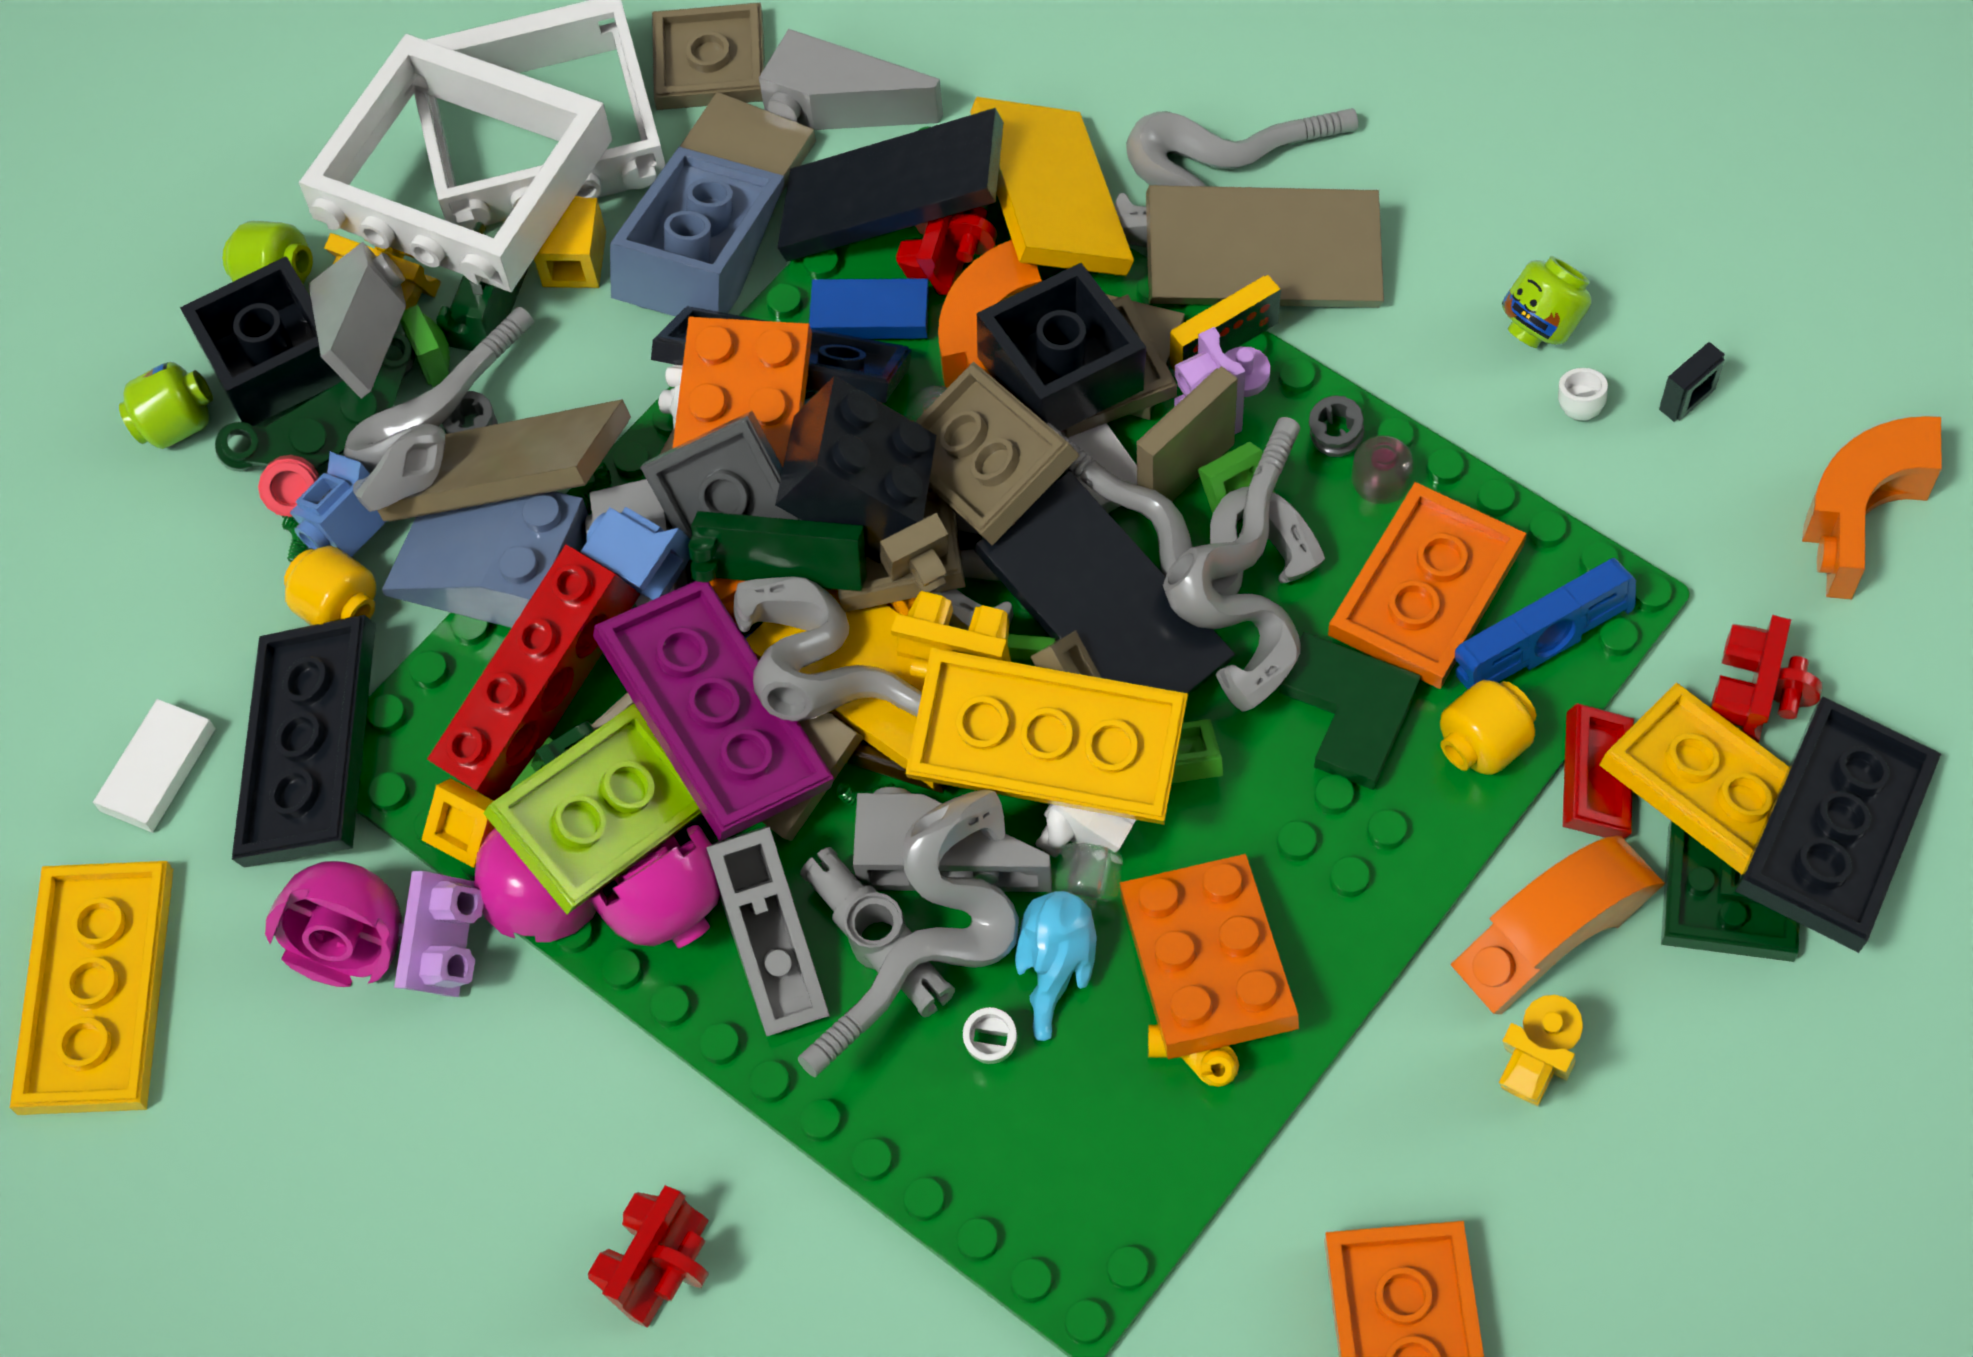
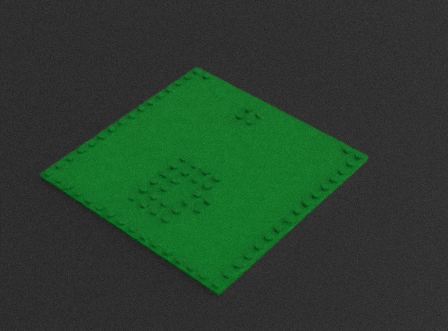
M929 126L922 127L919 130L929 128ZM996 193L995 203L982 206L988 213L986 220L996 228L998 233L994 247L1011 240ZM912 226L792 260L739 316L773 322L809 324L812 279H912L905 276L896 261V255L901 241L923 239L924 234H920L917 228ZM1132 248L1130 250L1134 262L1127 276L1089 272L1105 294L1115 297H1122L1128 294L1132 301L1184 313V322L1213 306L1149 304L1148 258ZM974 254L971 262L964 263L962 272L981 255ZM1037 265L1042 281L1066 270V268ZM929 279L927 338L870 339L908 346L909 349H912L909 370L886 404L882 403L912 421H916L945 391L938 328L942 306L947 295H938ZM1267 330L1241 345L1242 347H1252L1260 350L1268 358L1271 365L1270 381L1266 388L1257 395L1244 397L1242 431L1235 434L1234 445L1227 452L1233 451L1250 441L1264 453V449L1279 418L1288 417L1299 424L1300 431L1274 487V492L1291 504L1301 515L1317 539L1325 560L1317 569L1301 579L1286 584L1280 583L1279 576L1284 570L1285 561L1276 547L1267 539L1261 557L1252 567L1243 571L1241 589L1238 594L1261 595L1281 606L1293 621L1299 639L1303 632L1370 656L1328 636L1329 623L1415 482L1527 533L1522 550L1471 638L1609 559H1617L1636 579V602L1634 609L1627 614L1625 611H1622L1582 634L1580 642L1531 670L1524 667L1498 682L1500 684L1506 681L1517 686L1529 698L1537 715L1534 721L1536 729L1534 742L1502 771L1493 775L1481 774L1471 768L1467 771H1462L1447 759L1441 749L1440 743L1444 739L1440 728L1441 713L1467 691V688L1456 677V668L1460 666L1458 662L1454 665L1441 689L1420 680V686L1374 790L1353 783L1341 775L1330 774L1314 768L1315 757L1335 714L1280 694L1279 686L1260 704L1242 712L1231 703L1223 691L1216 674L1213 675L1188 696L1183 723L1211 719L1222 757L1223 776L1172 783L1164 825L1136 820L1120 849L1103 865L1088 856L1089 852L1071 841L1062 848L1056 858L1050 855L1052 892L1065 891L1078 896L1091 909L1097 942L1095 962L1087 987L1080 989L1077 986L1076 973L1073 972L1067 989L1056 1003L1052 1019L1051 1039L1046 1041L1037 1040L1033 1033L1034 1011L1030 1003V995L1038 984L1037 972H1035L1033 967H1030L1024 974H1018L1015 963L1016 944L1010 953L1000 961L985 967L972 968L929 961L946 982L955 988L952 998L944 1006L934 997V1005L938 1011L928 1017L921 1016L918 1008L900 989L888 1009L864 1033L860 1034L858 1039L851 1045H848L845 1051L836 1056V1059L830 1062V1065L817 1077L811 1076L800 1065L798 1056L811 1044H814L823 1033H826V1030L832 1027L835 1022H838V1019L844 1016L866 994L878 974L876 970L867 968L857 961L848 937L832 920L834 911L812 885L800 875L802 867L811 858L822 868V861L817 853L831 847L837 853L838 858L856 877L853 867L856 806L853 807L852 804L847 805L842 799L838 798L836 795L838 785L840 783L843 785L850 784L852 788L864 792V790L877 788V786L881 787L882 784L885 786L886 783L890 784L892 782L895 785L894 787L905 789L911 794H924L942 804L961 795L977 791L947 785L944 794L847 763L793 841L782 838L770 829L830 1016L766 1036L721 900L705 916L711 927L699 938L682 948H677L672 939L656 946L633 944L618 936L597 911L594 917L575 934L552 942H536L535 936L517 934L1068 1357H1108L1565 763L1566 712L1577 703L1605 711L1685 607L1690 595L1688 587L1682 582ZM1169 366V371L1177 384V397L1183 395V392L1178 386L1175 371ZM1334 395L1345 396L1355 401L1361 408L1364 419L1363 441L1358 449L1342 457H1330L1319 452L1313 445L1310 436V412L1319 401ZM1177 397L1156 404L1150 420L1127 415L1107 423L1136 465L1137 441L1174 408L1175 398ZM659 398L613 444L602 460L610 471L611 487L646 479L640 467L646 461L659 456L674 429L672 414H665L660 411ZM1333 417V424H1330L1328 420L1323 422L1327 426V435L1340 436V429H1343L1346 433L1350 431L1347 429L1346 418ZM594 475L591 476L585 486L571 488L566 494L580 497V495H584V492L587 493V490H590L594 484ZM1199 477L1172 502L1183 515L1190 534L1192 547L1210 544L1212 511ZM1123 506L1109 512L1108 514L1160 570L1158 535L1152 522L1141 513ZM1243 519L1237 523L1238 538L1243 528ZM958 531L960 550L975 549L976 543L983 538L979 535ZM689 560V562H688V567H689L690 581H691V583H693V582H695V580L692 578V572H691V563H692V562H691V560ZM965 578L966 587L957 589L980 605L993 608L1003 602L1011 603L1014 616L1009 628V634L1050 637L1001 581ZM634 603L631 609L636 608L637 605ZM450 613L368 697L357 812L436 873L475 881V868L421 840L436 785L452 778L469 787L427 760V758L511 628L455 613ZM1245 621L1233 626L1213 629L1235 653L1232 661L1223 668L1235 665L1244 670L1259 644L1260 635L1255 624L1252 621ZM755 622L748 632L741 631V633L745 637L755 631L763 622ZM602 653L550 734L549 738L553 741L585 721H589L592 725L628 693L604 653ZM846 787L841 790L840 795H842ZM997 794L1002 804L1005 834L1041 850L1035 843L1042 835L1043 829L1047 826V818L1044 816V813L1050 804ZM704 815L674 835L680 846L691 841L687 828L699 825L710 843L719 841ZM760 822L732 836L742 834L766 825ZM1246 854L1298 1012L1299 1029L1229 1045L1238 1057V1074L1226 1086L1215 1087L1203 1082L1182 1058H1148V1025H1158L1121 899L1120 882ZM615 880L603 888L606 897L618 885ZM876 890L878 893L890 896L898 903L903 913L905 924L912 933L917 930L935 927L963 929L968 928L971 923V916L965 911L932 903L921 897L917 891ZM1004 892L1014 904L1019 917L1018 936L1023 915L1033 899L1051 892ZM884 922L873 923L863 931L861 937L870 941L880 940L891 932L892 926ZM991 1007L1004 1011L1011 1017L1016 1027L1017 1043L1015 1049L1008 1058L999 1063L986 1064L976 1060L969 1054L964 1044V1025L974 1012L982 1008ZM975 1031L974 1042L1006 1046L1008 1036L991 1035Z

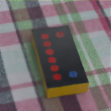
M1269 275L1263 276L1172 329L1170 332V366L1175 371L1176 364L1198 354V334L1212 327H1215L1220 334V347L1225 354L1229 350L1241 346L1278 324L1281 295L1279 286Z

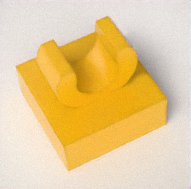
M452 778L436 785L421 840L475 868L476 857L487 835L495 829L483 814L493 800Z

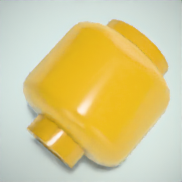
M333 546L305 550L291 562L284 576L285 602L294 614L310 626L360 615H366L369 619L372 617L375 610L376 580L370 570L343 550Z
M1491 680L1479 681L1441 713L1440 728L1444 737L1440 743L1441 749L1447 759L1462 771H1467L1471 768L1485 775L1498 773L1534 742L1536 731L1534 721L1537 716L1535 708L1525 693L1510 682L1503 681L1499 684Z

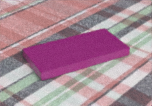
M695 581L594 626V639L719 841L832 787L834 777L798 721L778 718L770 714L761 704L754 692L753 685L754 669L759 659L710 582Z

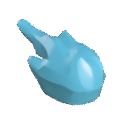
M1065 891L1051 892L1032 900L1023 915L1017 940L1015 963L1018 974H1024L1030 967H1033L1035 972H1037L1038 984L1030 995V1003L1034 1011V1037L1040 1041L1051 1039L1054 1009L1056 1003L1067 989L1073 972L1076 973L1077 986L1080 989L1085 988L1091 979L1095 962L1097 936L1091 909L1078 896Z

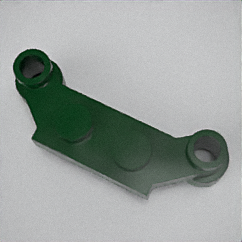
M395 332L390 345L397 346L401 350L403 357L396 361L384 358L371 392L362 399L343 380L266 427L252 426L245 422L230 423L219 431L215 440V452L218 460L226 468L241 472L250 470L256 465L267 467L271 461L279 456L294 455L303 457L317 469L329 461L330 451L340 455L344 452L348 435L359 423L376 413L394 407L402 378L410 372L415 360V352L408 338L399 332ZM243 435L250 440L251 446L247 451L238 453L229 448L228 441L233 436Z

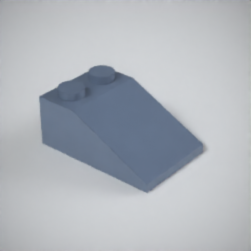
M678 147L610 243L611 298L675 317L687 306L728 314L741 294L784 186V176Z
M553 491L418 516L411 526L382 591L388 597L512 628L565 544L581 553L587 542L585 519L589 515L584 500L580 497Z

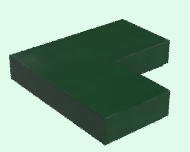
M1303 632L1300 638L1301 651L1299 657L1287 677L1280 684L1279 693L1335 714L1315 757L1314 768L1330 774L1341 775L1353 783L1374 790L1420 686L1421 675Z
M1670 821L1667 837L1661 945L1794 962L1799 953L1800 923L1735 892L1737 885L1734 884L1735 869L1674 822Z

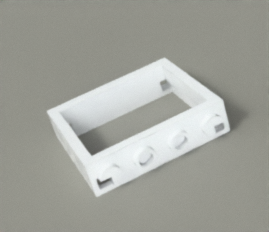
M588 0L426 40L517 73L617 49L641 141L606 149L576 196L599 198L631 189H643L652 185L665 167L661 144L621 0ZM611 18H614L615 20L614 23H609L599 26L598 21L607 20ZM415 91L414 95L435 189L445 220L473 230L477 222H482L486 226L505 221L543 165L457 186L437 98Z
M405 34L301 178L299 185L313 219L326 223L328 229H342L363 237L370 244L378 248L387 249L390 247L412 255L426 266H441L458 272L477 285L482 281L512 292L612 141L604 103ZM415 91L559 141L494 238L349 185Z

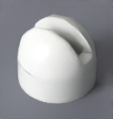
M1576 368L1566 372L1559 381L1558 400L1560 407L1568 417L1574 420L1588 421L1598 416L1607 401V379L1602 373L1590 368Z
M991 1007L982 1008L974 1012L967 1019L963 1028V1040L967 1051L973 1058L982 1063L994 1064L1005 1060L1012 1054L1017 1043V1031L1013 1020L1004 1011ZM975 1031L991 1035L1008 1036L1006 1046L974 1042Z

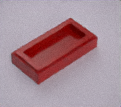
M1578 703L1566 712L1562 827L1604 838L1622 836L1625 839L1631 834L1632 790L1599 765L1606 752L1634 725V718Z

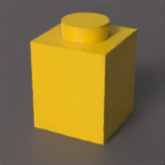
M575 196L535 256L534 261L543 287L599 288L606 228L597 198Z

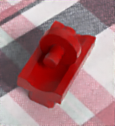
M978 207L915 225L919 233L924 234L923 239L901 241L896 255V261L905 276L912 279L928 278L938 295H947L954 282L961 275L964 263L971 262L974 254H984L995 246L998 233L996 228L986 220L988 214L986 209Z
M1772 615L1767 630L1732 624L1726 640L1721 664L1753 671V680L1750 683L1720 675L1710 707L1732 724L1742 726L1741 731L1757 743L1760 741L1763 724L1768 722L1773 700L1780 703L1778 709L1780 717L1795 719L1797 718L1799 707H1809L1820 701L1823 684L1819 678L1807 672L1808 659L1802 656H1793L1789 660L1788 668H1781L1791 619Z
M664 1185L659 1196L640 1192L634 1193L623 1212L622 1225L635 1236L624 1255L611 1249L600 1252L588 1272V1279L603 1291L602 1294L631 1321L648 1328L664 1299L671 1302L682 1282L702 1288L709 1276L708 1271L695 1261L705 1243L701 1234L709 1220L687 1203L685 1195L681 1191Z

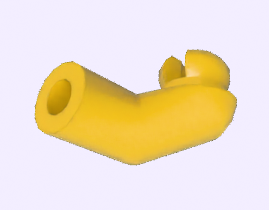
M1148 1025V1058H1167L1158 1025ZM1229 1045L1177 1057L1182 1058L1195 1074L1210 1086H1226L1238 1074V1057Z

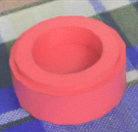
M294 455L279 456L271 461L260 475L258 484L260 498L265 506L275 514L292 517L290 512L297 506L295 501L319 478V473L313 464L303 457Z

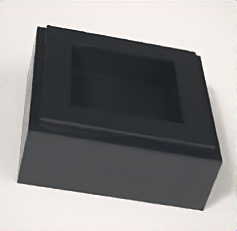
M1708 342L1668 376L1659 410L1672 421H1680L1716 389L1724 364L1725 354L1712 343Z

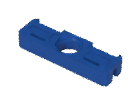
M1609 559L1461 643L1455 650V660L1460 665L1456 668V677L1468 690L1472 685L1482 680L1500 682L1524 667L1531 670L1580 642L1581 635L1622 611H1625L1627 614L1634 609L1636 602V579L1617 559Z

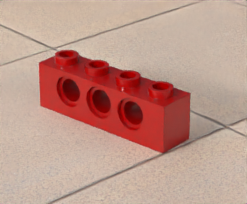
M565 544L427 760L494 801L508 792L512 784L534 757L536 750L541 748L602 655L603 652L593 637L594 626L631 610L640 593L612 571Z

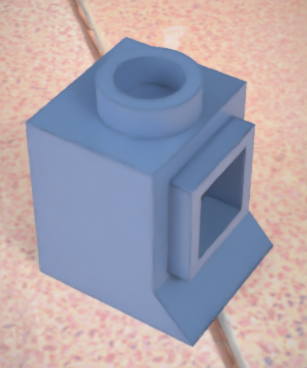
M330 451L327 473H323L295 501L297 506L290 514L299 525L294 530L302 542L310 549L315 550L320 547L333 546L343 550L352 557L387 522L382 520L377 510L369 512L359 502L353 492L354 483L357 480L366 478L370 474L361 462Z
M626 506L621 513L609 507L607 512L599 515L590 526L586 538L587 542L581 550L583 555L618 575L637 592L650 600H654L669 593L691 559L688 547L691 539L680 528L664 531L660 526Z

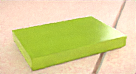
M632 704L493 801L483 813L567 915L703 815L635 704Z

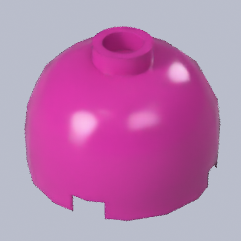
M699 825L687 828L691 841L680 846L673 836L616 878L615 881L618 885L613 888L614 891L607 897L601 889L589 898L601 918L618 936L633 944L656 946L672 939L677 948H682L699 938L711 927L705 916L718 904L721 895L706 848L712 844Z
M496 828L487 835L477 853L474 887L481 891L484 902L482 911L484 918L501 934L515 939L514 933L522 936H535L536 942H552L575 934L594 917L597 910L589 899L567 915Z
M323 861L296 873L275 899L267 915L265 936L269 944H271L275 936L278 943L285 949L281 960L291 969L313 981L335 987H350L352 983L350 976L364 978L371 975L368 982L370 984L378 981L391 965L398 948L399 923H402V915L393 890L375 873L362 866L348 862Z

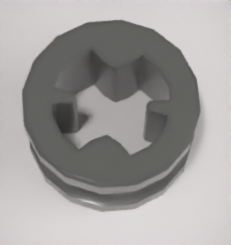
M468 391L453 413L442 423L446 434L498 424L489 399L475 391ZM476 414L473 421L474 426L463 428L465 416Z
M1335 395L1324 398L1315 404L1310 412L1309 427L1311 440L1316 449L1330 457L1346 456L1358 449L1364 436V419L1361 408L1355 401L1345 396ZM1333 417L1346 418L1349 432L1346 433L1343 429H1340V436L1338 437L1327 435V426L1323 422L1328 420L1330 424H1333Z

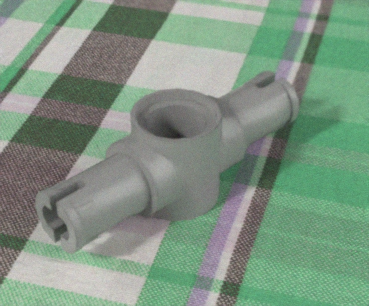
M831 847L825 848L817 853L822 861V868L811 858L802 867L800 875L812 885L834 911L832 920L848 937L857 961L865 967L879 972L887 954L901 939L912 932L906 926L903 913L894 899L886 894L878 893L871 885L863 886L838 858L834 849ZM884 922L892 926L891 932L880 940L870 941L861 937L863 931L873 923ZM930 962L919 964L907 976L901 987V990L918 1008V1012L923 1017H928L938 1011L934 1005V997L944 1006L955 993V988L946 982Z

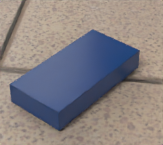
M928 278L812 279L809 317L811 329L864 339L927 338L929 310Z

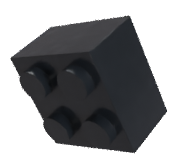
M287 256L180 307L201 350L241 422L254 426L343 381L321 357L311 297Z
M1082 263L1070 267L977 313V357L993 379L1046 424L1050 423L1060 432L1144 390L1146 346Z
M833 376L793 417L775 506L805 521L863 526L865 555L880 564V541L924 518L937 435L872 398L866 392L858 390L840 378Z

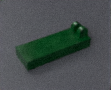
M697 511L691 524L692 537L688 547L690 558L693 560L691 563L692 578L697 582H709L715 578L748 581L795 576L816 582L822 588L862 591L867 578L864 527L861 525Z

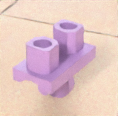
M1212 327L1198 334V354L1175 365V378L1183 395L1175 398L1174 407L1216 368L1219 369L1222 366L1238 378L1235 434L1242 431L1244 397L1257 395L1266 388L1270 381L1271 365L1268 358L1260 350L1252 347L1240 346L1224 354L1220 347V334L1215 327Z
M412 871L404 923H399L398 937L401 940L394 988L427 992L446 997H459L460 986L472 982L475 958L472 956L470 949H466L470 923H475L478 918L482 917L484 904L481 891L474 887V881L426 871Z

